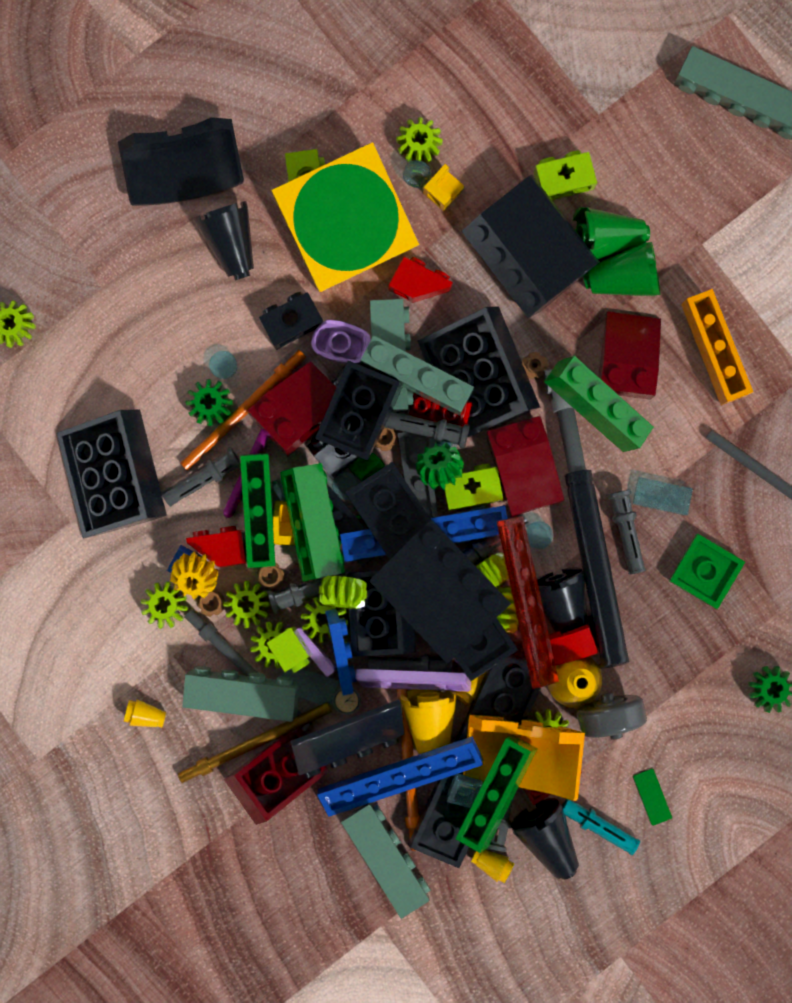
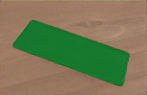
M654 769L634 775V781L651 825L654 826L672 819Z

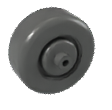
M612 692L601 695L600 700L585 704L577 710L580 731L585 733V737L590 738L610 736L611 740L623 737L622 733L638 729L647 722L644 702L638 695L614 696Z

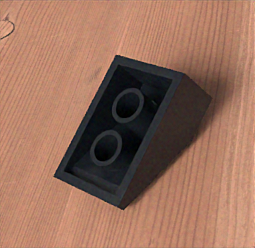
M348 360L315 439L368 461L394 409L403 385L400 381Z

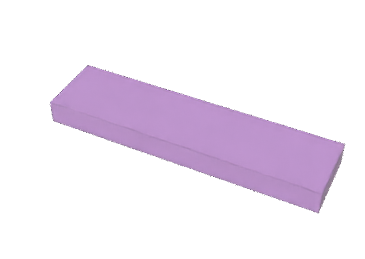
M356 670V680L364 688L471 691V682L465 673Z

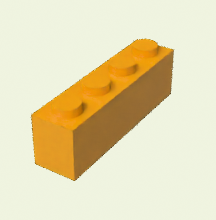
M713 289L687 298L681 306L720 405H725L753 393Z

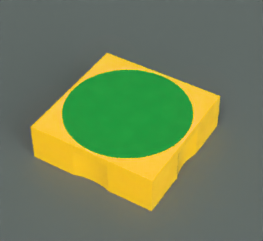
M373 142L270 190L319 292L419 245Z

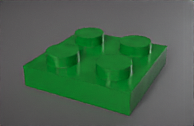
M696 534L668 581L715 610H718L743 568L745 561L700 534Z

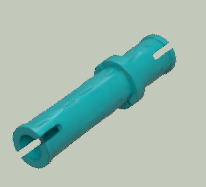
M565 799L562 806L565 815L579 823L580 828L583 830L589 829L630 855H633L640 845L639 839L596 815V811L592 808L588 810L569 799ZM584 817H586V818L592 820L593 822L596 823V825H595L594 823H592L591 821L585 819ZM603 828H605V829H607L608 831L612 832L613 834L617 835L618 837L621 838V840H620L619 838L615 837L614 835L610 834L609 832L605 831Z

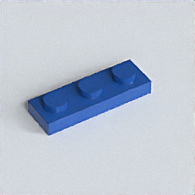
M337 609L327 610L326 617L342 695L354 694L352 683L357 682L354 666H348L347 659L352 658L349 642L344 643L343 639L344 635H348L345 618L339 619Z

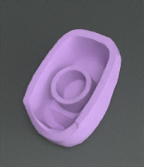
M326 320L315 329L311 344L314 352L324 359L347 364L348 360L361 364V358L371 339L365 330L342 321Z

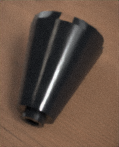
M246 201L240 203L241 208H238L237 203L207 212L204 215V220H201L200 215L194 217L196 225L228 277L234 276L235 280L250 276L249 270L254 269L249 212Z
M582 568L561 569L562 573L556 575L550 572L530 583L531 592L555 633L560 631L563 634L588 624L585 579Z
M556 798L544 799L535 804L537 808L529 812L526 808L513 819L511 828L513 834L555 878L566 880L576 874L579 867L578 858L563 806Z

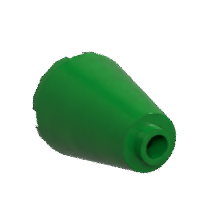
M579 207L573 215L572 221H577L576 229L574 230L597 259L619 254L650 239V227L646 225L643 219L589 207Z
M642 243L600 261V263L584 275L586 289H591L592 294L651 297L661 295L653 243Z

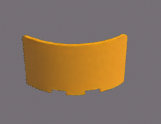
M469 715L467 738L473 736L483 757V765L464 771L463 780L467 783H484L505 739L514 735L538 748L519 788L545 792L571 801H577L585 733L558 726V728L543 727L544 723L522 720L521 725H519V722L505 721L504 717Z

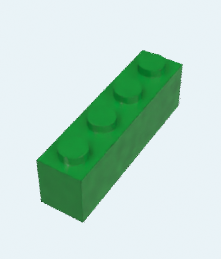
M576 356L558 361L544 381L622 452L641 448L654 428Z
M269 453L240 455L247 568L276 566Z
M322 463L294 467L280 472L302 581L345 573L344 557L340 552L338 542L339 533L332 514L333 504L329 498L326 485L327 475L323 470Z
M514 735L505 739L455 838L456 840L479 853L489 847L538 748Z

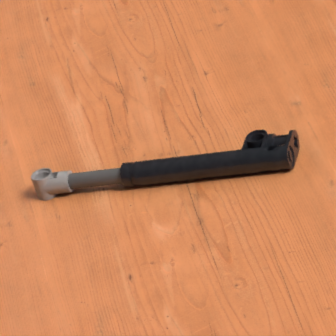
M553 369L544 370V381ZM545 383L547 394H551L553 413L558 416L569 472L564 477L566 486H568L567 492L591 614L588 616L589 628L600 653L601 663L598 667L599 669L622 666L630 661L595 486L592 483V471L586 470L575 409Z

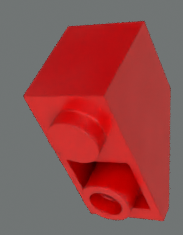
M403 257L389 284V291L411 303H415L450 292L453 282L449 280L450 276L437 269L433 272L425 268L426 264L415 257H411V259Z
M236 526L221 527L220 533L209 534V530L192 532L193 537L186 538L189 546L202 555L206 554V558L210 561H215V565L218 567L247 564L244 531L237 530Z

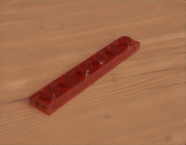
M520 516L497 521L532 689L557 683L559 680L524 517Z

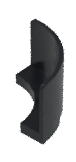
M210 117L202 122L181 128V134L168 136L167 131L132 133L118 141L130 204L132 206H146L181 202L213 195L243 184L244 177L232 119Z

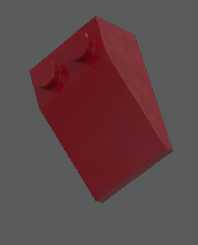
M606 312L598 377L619 396L648 400L656 396L661 318Z
M310 361L268 391L247 411L250 418L289 457L320 428L336 387Z
M541 416L487 431V442L495 467L498 469L500 483L511 517L565 501Z
M299 728L280 737L224 779L256 825L267 822L329 772L327 767L323 766L320 767L321 773L305 779L304 774L297 776L286 744L304 736Z

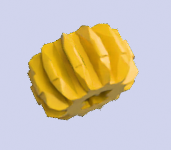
M195 551L190 556L183 553L173 563L171 568L170 582L174 583V590H181L183 597L187 594L191 595L193 600L198 595L205 598L209 592L215 589L219 570L214 568L215 561H207L206 554L199 557Z

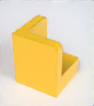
M444 164L424 186L423 194L444 212L463 191L464 185L449 173V166Z
M275 501L273 515L274 544L295 545L287 504L285 501Z

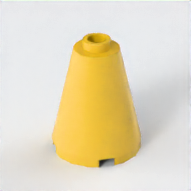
M588 656L569 663L551 666L547 674V685L549 692L557 702L567 707L578 708L592 702L598 696L602 686V674L597 663ZM582 678L581 685L577 687V680Z
M413 689L407 691L408 697L402 694L400 696L401 705L418 755L450 744L456 692Z

